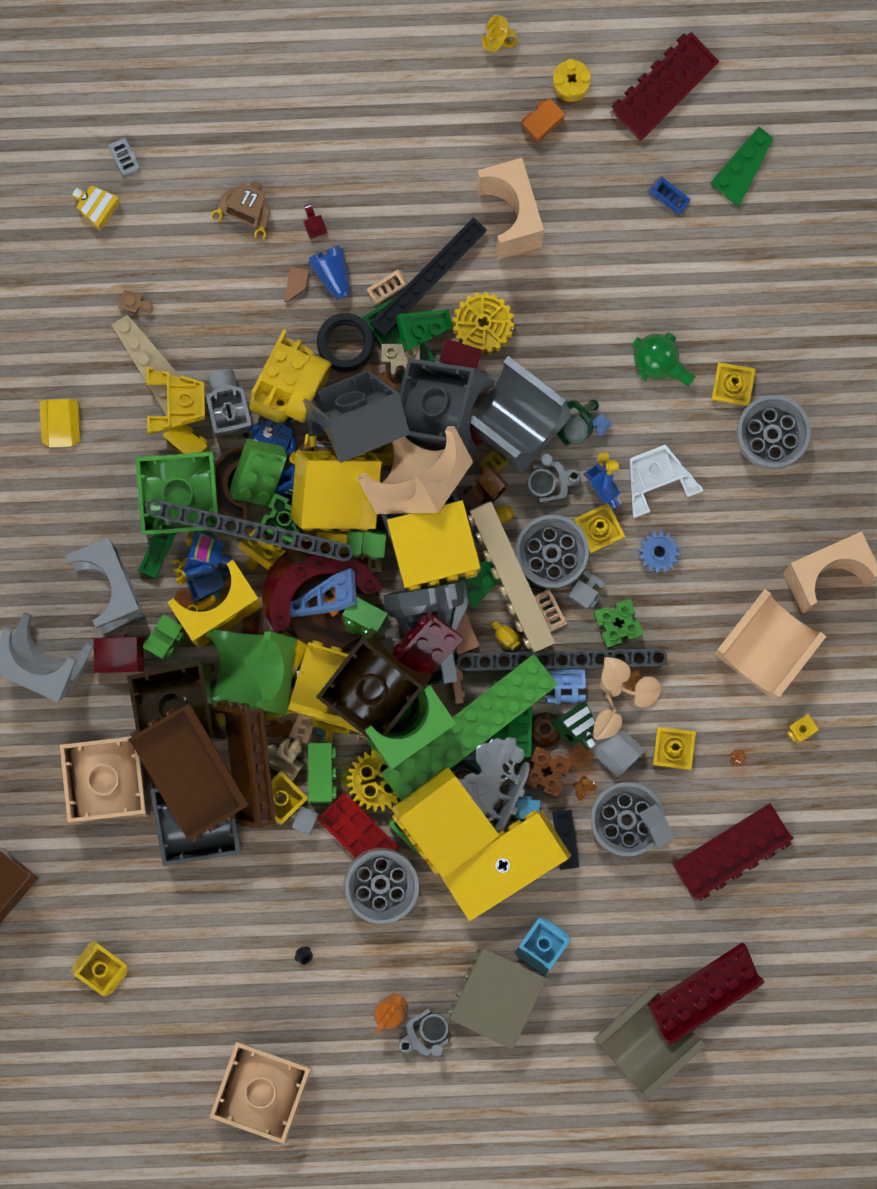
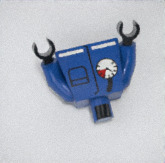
M288 417L283 423H276L269 419L262 420L254 424L247 431H243L239 437V440L246 438L283 446L287 455L285 462L289 463L288 467L292 465L290 462L291 454L293 451L295 453L297 451V438L294 435V430L288 427L293 419L291 417Z

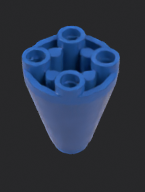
M339 245L326 250L327 254L323 255L320 252L309 257L310 261L308 262L309 266L336 300L349 295L348 290L350 289L344 249L340 248Z

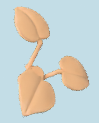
M605 657L600 689L606 693L605 698L608 699L612 711L606 708L597 716L593 730L594 739L601 740L612 737L621 728L622 717L615 713L616 708L611 697H616L621 691L635 695V705L639 707L650 706L658 699L662 690V686L657 679L651 676L643 677L637 682L635 691L628 690L622 687V683L629 679L630 667L620 659Z

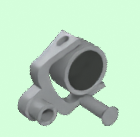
M544 454L541 458V464L532 465L533 472L527 480L528 492L533 497L539 499V504L565 499L568 487L577 485L581 480L578 470L564 471L559 461L552 462V456ZM552 467L558 474L560 480V494L558 496L549 497L555 489L556 479L554 474L545 468ZM570 475H575L576 479H572Z
M429 1008L406 1023L408 1036L400 1040L398 1044L399 1050L407 1054L418 1049L425 1056L431 1053L434 1056H440L443 1052L442 1046L450 1042L448 1038L444 1040L449 1032V1024L446 1018L437 1013L428 1015L431 1012ZM423 1016L425 1018L420 1023L421 1036L430 1043L441 1042L433 1045L431 1049H428L420 1042L414 1030V1022ZM404 1042L409 1043V1049L403 1048Z

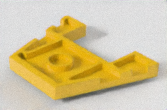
M146 367V385L167 386V416H147V435L205 419L204 382L184 376L177 377L170 375L166 371L159 372L153 370L152 367Z

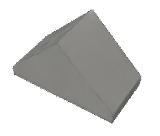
M656 804L639 813L657 848L675 839L667 820Z

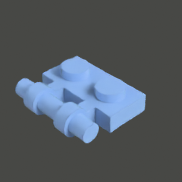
M585 669L547 670L558 684L553 689L555 690V695H547V703H555V705L572 703L573 705L586 701V695H578V689H586ZM572 689V695H561V690Z

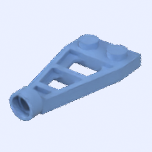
M349 568L337 573L297 600L291 601L290 618L341 611L356 605L355 571ZM335 587L336 600L326 603L325 592ZM317 596L318 605L309 608V601Z

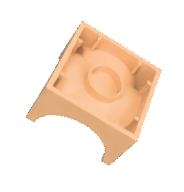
M448 426L445 430L447 438L446 447L440 451L420 448L406 437L393 441L394 462L392 470L387 479L382 483L372 480L367 473H361L358 476L357 480L376 514L439 513L473 463L455 426Z

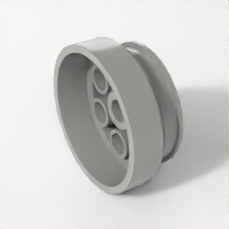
M769 395L761 397L747 406L739 419L736 435L741 452L751 463L764 469L774 470L792 465L803 455L810 441L811 428L809 419L800 405L784 396ZM771 412L774 415V420H767L764 414ZM782 420H790L792 427H784ZM752 423L757 424L759 431H751L749 425ZM774 431L777 434V438L770 439L767 436V432ZM785 439H793L795 443L794 446H787L785 444ZM752 443H760L762 449L760 451L754 450ZM770 450H777L780 456L778 458L771 457Z
M546 515L534 519L525 526L518 537L515 555L529 582L544 589H560L572 584L581 576L588 562L589 546L584 532L575 522L559 515ZM552 531L555 537L552 540H547L544 537V533ZM568 538L572 541V546L564 547L561 541ZM531 542H536L539 544V549L531 551L528 545ZM548 550H555L557 553L556 558H548L546 555ZM571 557L574 559L575 564L573 566H566L564 559ZM539 561L542 567L539 570H534L531 567V563ZM555 568L559 571V576L552 578L548 571Z
M623 782L607 788L596 799L591 810L590 825L595 839L605 850L617 856L632 857L645 853L655 845L649 832L646 834L640 832L639 825L644 822L637 811L638 804H645L647 809L656 804L664 815L660 800L650 789L637 783ZM621 796L629 798L630 803L628 806L620 805L619 798ZM606 807L614 810L613 817L607 818L604 816L603 811ZM629 815L632 819L631 825H623L621 822L622 816ZM612 826L616 829L614 837L606 835L607 827ZM626 834L634 837L632 845L624 843L623 838Z
M375 848L363 852L349 865L344 878V892L351 909L359 917L371 923L386 924L401 919L412 909L418 897L419 881L414 867L404 855L388 848ZM380 859L386 861L383 868L376 867V862ZM361 869L369 870L366 877L358 875ZM399 869L402 871V875L399 878L392 877L394 870ZM384 879L385 884L382 887H376V880ZM359 889H368L367 895L363 897L359 896ZM394 889L401 890V894L398 897H392L391 893ZM377 898H383L384 904L378 907L374 905V901Z

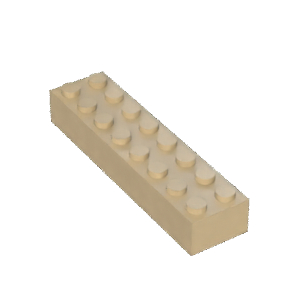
M486 502L468 510L469 515L467 518L470 527H475L477 533L474 536L478 544H482L485 549L482 551L486 562H490L493 567L490 569L493 578L499 580L500 586H498L502 597H506L508 600L506 607L509 613L516 618L513 622L517 631L523 633L524 638H522V642L525 648L535 653L554 644V639L492 502Z

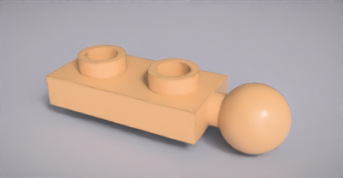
M298 714L289 735L290 738L294 739V742L288 744L290 751L293 752L298 746H301V742L308 744L314 729L311 726L312 718Z

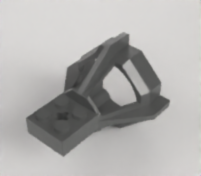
M459 580L447 584V582L440 583V586L429 589L428 586H424L418 591L400 590L383 595L386 611L391 618L395 617L405 636L409 630H414L418 625L419 614L436 611L438 618L456 630L469 604L465 580ZM454 650L432 673L433 676L426 685L447 684L458 681V671L454 663Z

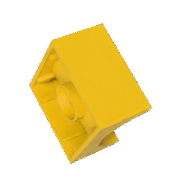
M234 560L227 563L231 574L230 591L226 599L216 608L205 612H195L185 609L174 598L167 602L198 649L212 641L206 636V633L211 629L227 631L262 608L258 597Z

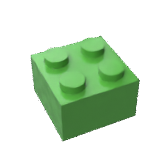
M356 597L357 604L346 608L342 614L345 630L353 635L356 633L363 637L372 627L377 631V638L380 641L389 626L388 613Z

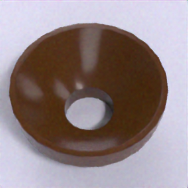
M542 712L532 717V742L535 745L550 747L559 741L561 735L551 725L553 721L558 719L555 715ZM543 723H547L551 727V732L547 735L542 734L539 730L540 725Z

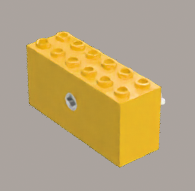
M536 809L524 816L526 820L522 823L519 819L508 827V832L505 833L502 830L498 833L500 835L498 838L445 878L441 876L469 922L563 863L571 856L543 810L539 812ZM507 861L508 865L503 866L502 863Z

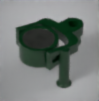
M593 399L583 406L577 400L567 402L569 410L576 408L579 413L572 414V417L557 433V436L565 446L582 442L593 433L592 421L596 417L589 411H595L599 408L597 400Z

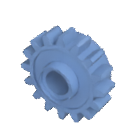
M660 531L658 536L655 532H652L651 538L648 535L645 536L647 542L641 541L640 544L643 548L638 549V552L642 553L639 556V560H644L642 566H649V572L655 569L656 574H658L659 570L666 573L667 567L672 570V563H678L675 557L680 556V553L676 552L680 546L674 545L676 539L670 540L669 533L665 537L663 536V531ZM661 548L664 551V556L657 557L654 554V550Z

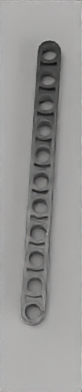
M151 500L146 506V511L150 516L340 561L350 560L354 555L351 545L162 500ZM153 503H158L161 507L160 512L157 514L151 511ZM173 507L178 508L180 511L177 518L170 516V510ZM193 511L199 516L195 523L189 520V514ZM210 516L217 518V525L215 527H210L207 523ZM230 520L236 523V529L232 532L226 528V524ZM248 525L255 527V533L252 536L247 535L245 532V528ZM267 529H271L274 532L272 540H267L264 537V532ZM287 533L293 536V542L290 545L283 542V536ZM304 538L311 539L312 546L310 549L302 547V540ZM324 542L331 545V551L327 554L321 551V544ZM342 547H347L350 550V555L347 558H343L339 554Z
M662 649L466 653L459 656L457 665L462 672L466 673L509 672L519 666L518 659L520 657L528 659L534 654L537 658L544 656L548 659V664L544 666L546 670L603 669L604 664L600 665L595 661L597 655L614 658L616 655L621 654L625 658V663L630 668H659L666 663L667 654ZM656 653L661 654L663 662H654L653 655ZM641 654L644 657V662L641 664L636 663L634 655ZM579 655L584 656L586 664H577L576 657ZM557 657H566L567 664L563 666L559 665L557 663ZM468 658L471 661V666L463 668L460 665V661ZM482 658H488L491 664L485 668L480 665L479 661ZM500 658H508L510 664L507 667L500 666Z

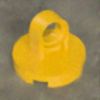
M493 15L485 26V29H488L486 36H482L483 49L493 53L499 50L501 46L505 48L515 47L518 43L517 33L508 28L507 18L501 15ZM507 37H513V38H514V39H512V40H510V41H506V40H505V38H507Z

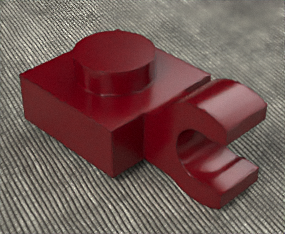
M311 204L305 205L304 209L308 220L303 221L309 239L328 234L322 216H315Z

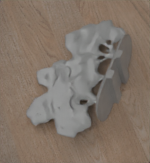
M510 737L505 740L496 738L489 743L477 746L476 761L481 768V773L479 775L470 773L463 780L458 779L482 813L490 816L488 821L495 820L494 829L497 833L505 828L510 815H515L518 809L515 804L519 797L523 798L525 793L523 786L529 774L528 762L521 764L515 774L514 765L524 759L525 753L523 749L516 746V739ZM504 763H506L510 768L508 770V772H510L509 775L505 773L503 770ZM502 775L506 776L505 779H501L500 777ZM510 779L512 783L507 794L504 795L500 792L501 783ZM503 799L504 801L497 814L493 807L499 800Z

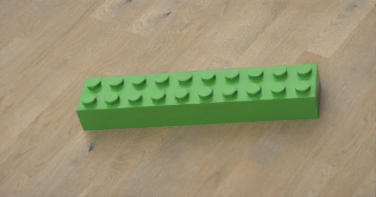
M533 654L452 717L456 725L393 769L388 767L381 773L382 777L402 801L447 766L451 770L474 752L477 746L484 744L556 688L558 684Z

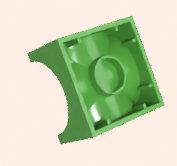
M215 450L184 454L137 456L135 459L141 534L207 530L152 517L147 513L146 506L151 500H162L219 514ZM153 503L151 511L154 514L159 513L161 510L160 505ZM173 507L170 510V516L172 518L179 516V509ZM193 511L189 514V520L195 523L199 516ZM210 516L207 520L208 525L215 527L217 525V518Z
M216 629L208 631L206 636L214 642L219 654V675L211 691L212 704H217L219 700L238 701L239 704L249 703V706L263 708V714L287 715L296 638L264 631V635L242 634Z
M427 685L417 695L416 712L405 727L394 732H388L386 736H383L370 725L365 729V732L371 740L367 737L365 739L380 761L393 769L456 725V723L432 687Z

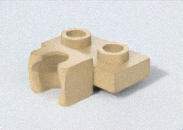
M382 344L381 362L382 364L391 365L392 379L396 378L398 371L405 373L408 358L420 360V345L404 353L402 344Z
M286 738L279 748L273 744L268 747L269 767L277 772L282 771L293 782L303 766L302 763L296 760L302 747L298 746L293 752L290 751L288 745L290 739Z

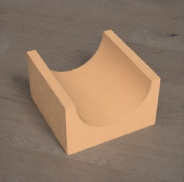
M519 158L478 170V195H493L504 199L511 205L517 216L514 225L505 233L497 236L496 254L498 260L541 248L544 228L523 159Z
M862 531L794 561L785 569L783 575L802 614L810 611L818 603L815 595V583L819 573L825 570L837 568L850 571L862 581L864 586L871 584L877 579V563Z
M764 589L714 655L772 700L776 701L827 636L822 632L809 628L794 618L773 599L769 591Z
M131 737L60 745L68 823L75 825L102 819L150 816L145 767L134 747L128 741Z
M238 1041L233 1049L209 1118L284 1144L289 1135L312 1067L278 1057Z

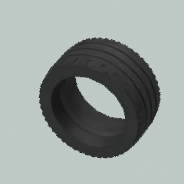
M339 313L328 318L320 327L317 335V349L321 358L331 362L332 369L340 372H352L363 367L370 359L374 349V337L370 326L361 317L351 313ZM338 326H354L363 335V350L354 359L345 361L336 359L327 349L328 335Z

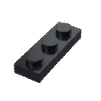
M572 811L552 812L554 829L571 854L569 859L559 864L560 870L579 868Z

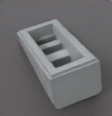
M125 137L108 145L124 179L141 172ZM122 144L125 145V147L117 151L114 150V148L117 146H120ZM126 150L128 152L127 154L122 155L120 157L117 156L118 154ZM128 157L131 158L130 160H128V161H126V162L120 163V161L123 160V159H125V158H128ZM131 163L134 164L133 166L125 170L123 169L124 166H127Z

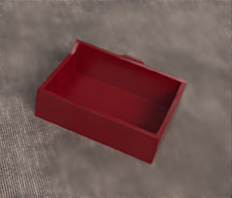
M126 633L116 634V638H93L94 673L144 672L143 645L145 637H127Z

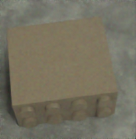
M482 948L481 951L477 950L472 960L476 962L473 969L469 968L464 977L467 979L465 986H460L456 994L459 997L456 1005L452 1003L447 1014L451 1015L450 1020L513 1050L547 978Z

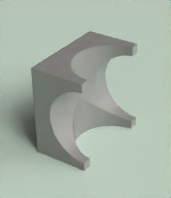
M109 537L66 555L69 564L78 562L74 564L76 572L94 570L105 574L110 580L112 593L109 605L99 617L92 620L96 628L100 627L103 635L146 618L119 552Z
M23 613L13 635V629L5 627L1 634L0 676L59 702L78 685L94 644L87 641L79 653L68 658L51 657L42 652L34 643L30 633L32 615Z

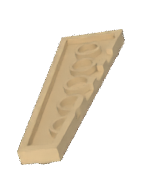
M128 315L111 324L145 382L146 367H152L153 370L159 372L166 371L170 375L180 377ZM148 385L167 416V386Z

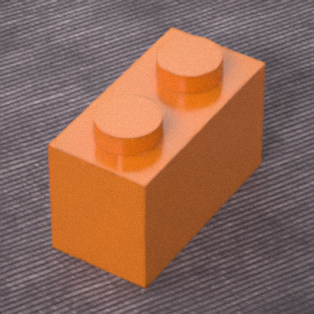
M550 98L546 102L542 100L536 106L537 110L534 113H528L522 119V129L537 144L565 118V113Z

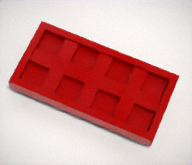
M345 792L317 818L355 858L370 849L388 848L396 850L399 847ZM378 860L376 867L378 868L385 860Z

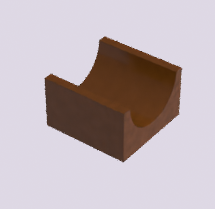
M0 847V924L39 879L38 876L2 847Z

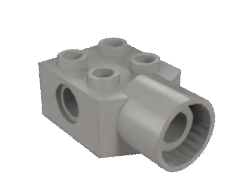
M227 369L209 374L208 380L211 393L206 399L215 437L247 431L252 427L244 389L237 387L234 370Z

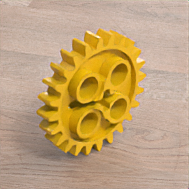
M371 750L370 756L364 752V759L358 756L357 760L359 763L352 762V766L355 769H348L352 776L346 777V780L351 781V783L347 784V788L353 789L349 792V795H356L353 801L360 800L359 807L366 804V811L373 807V811L376 812L377 808L380 807L381 811L384 812L385 806L391 810V803L397 805V798L399 799L394 791L392 793L384 791V786L388 784L385 780L381 781L380 785H377L376 782L361 785V782L374 781L375 777H378L379 780L384 779L381 775L380 767L385 764L380 761L373 750ZM369 769L372 775L366 778L361 774V771ZM368 787L373 788L375 795L367 796L365 789Z

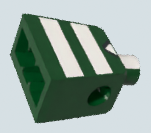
M583 701L551 723L570 746L581 741L585 749L588 750L596 745L590 736L594 730L595 719L586 701Z

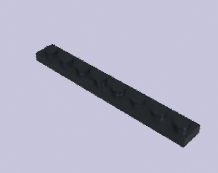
M473 217L370 322V325L384 337L397 324L396 316L408 313L487 232V229Z

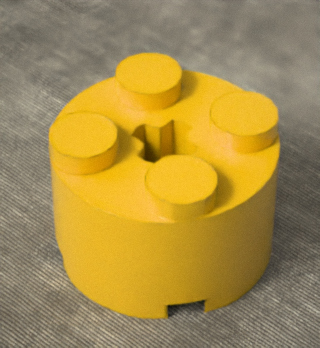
M568 59L559 64L553 75V90L556 96L565 102L582 100L590 88L591 74L585 64L574 59ZM572 79L575 80V82H573V81H572L571 83L568 82V80H572Z

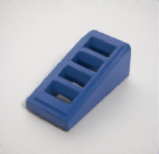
M662 176L654 182L647 192L678 215L682 213L691 200ZM660 185H662L663 188L660 192H658V188L660 187ZM666 190H669L670 192L664 197L663 195ZM673 194H675L676 197L673 199L672 202H670V198ZM681 198L682 202L676 207L675 204Z

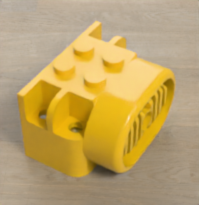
M283 329L251 391L249 411L276 423H283L288 417L305 422L306 408L303 399L312 402L317 390L324 388L331 370V362L314 355L310 348L302 345V340L298 339L295 342L286 338L287 330Z

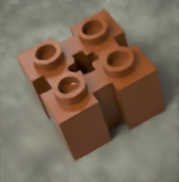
M536 746L530 761L534 766L533 769H529L524 785L536 789L537 785L544 788L543 793L557 798L563 782L559 781L561 775L567 776L572 761L559 755L557 759L549 757L551 752ZM547 767L550 768L552 775L544 777V773L541 770Z

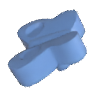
M603 414L592 421L593 429H596L599 436H603L606 429L612 426L611 421L606 420Z

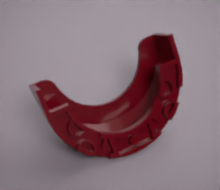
M312 542L302 544V547L305 549H310L312 546ZM290 549L273 564L267 574L262 593L263 611L271 632L278 634L279 631L286 629L290 624V603L295 591L303 582L316 575L337 574L349 568L355 571V585L362 593L366 595L376 593V596H380L382 588L360 557L353 556L350 560L340 561ZM340 554V556L343 557V558H347V557L350 555V554H345V555H344V554Z

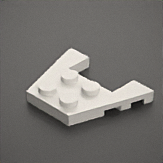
M666 445L629 459L634 519L650 513L643 494L680 480L687 498L703 492V488L694 480L693 476L682 466L681 462Z

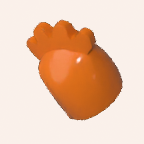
M392 993L378 1002L374 1011V1018L378 1025L375 1033L379 1034L382 1029L390 1030L402 1024L405 1019L407 1001L402 995Z

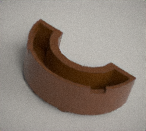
M238 446L224 452L215 461L218 508L222 515L249 521L247 502L234 500L229 491L230 479L235 474L244 446Z
M487 466L481 471L482 475L476 479L477 484L474 487L472 485L463 492L464 496L459 499V501L463 500L467 516L469 515L468 510L486 502L493 503L507 489L505 486H509L494 467Z

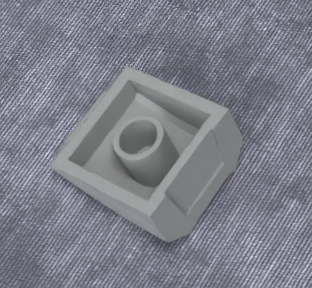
M622 728L614 736L606 739L595 740L593 737L592 739L596 745L589 749L617 779L645 752Z

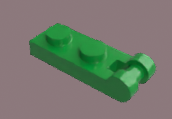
M177 532L154 534L138 572L154 579L157 578ZM162 534L168 536L166 541L160 539Z

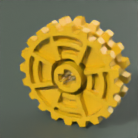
M477 292L474 297L468 295L466 301H461L459 309L454 311L456 317H453L452 320L453 325H455L453 333L457 334V342L482 349V356L485 352L488 355H492L494 350L497 352L501 351V346L506 347L508 344L507 339L512 338L511 330H514V323L512 322L514 321L513 313H510V306H505V300L503 298L497 299L496 294L489 296L488 292H484L483 295ZM484 320H486L487 325L480 327L479 322L482 323Z

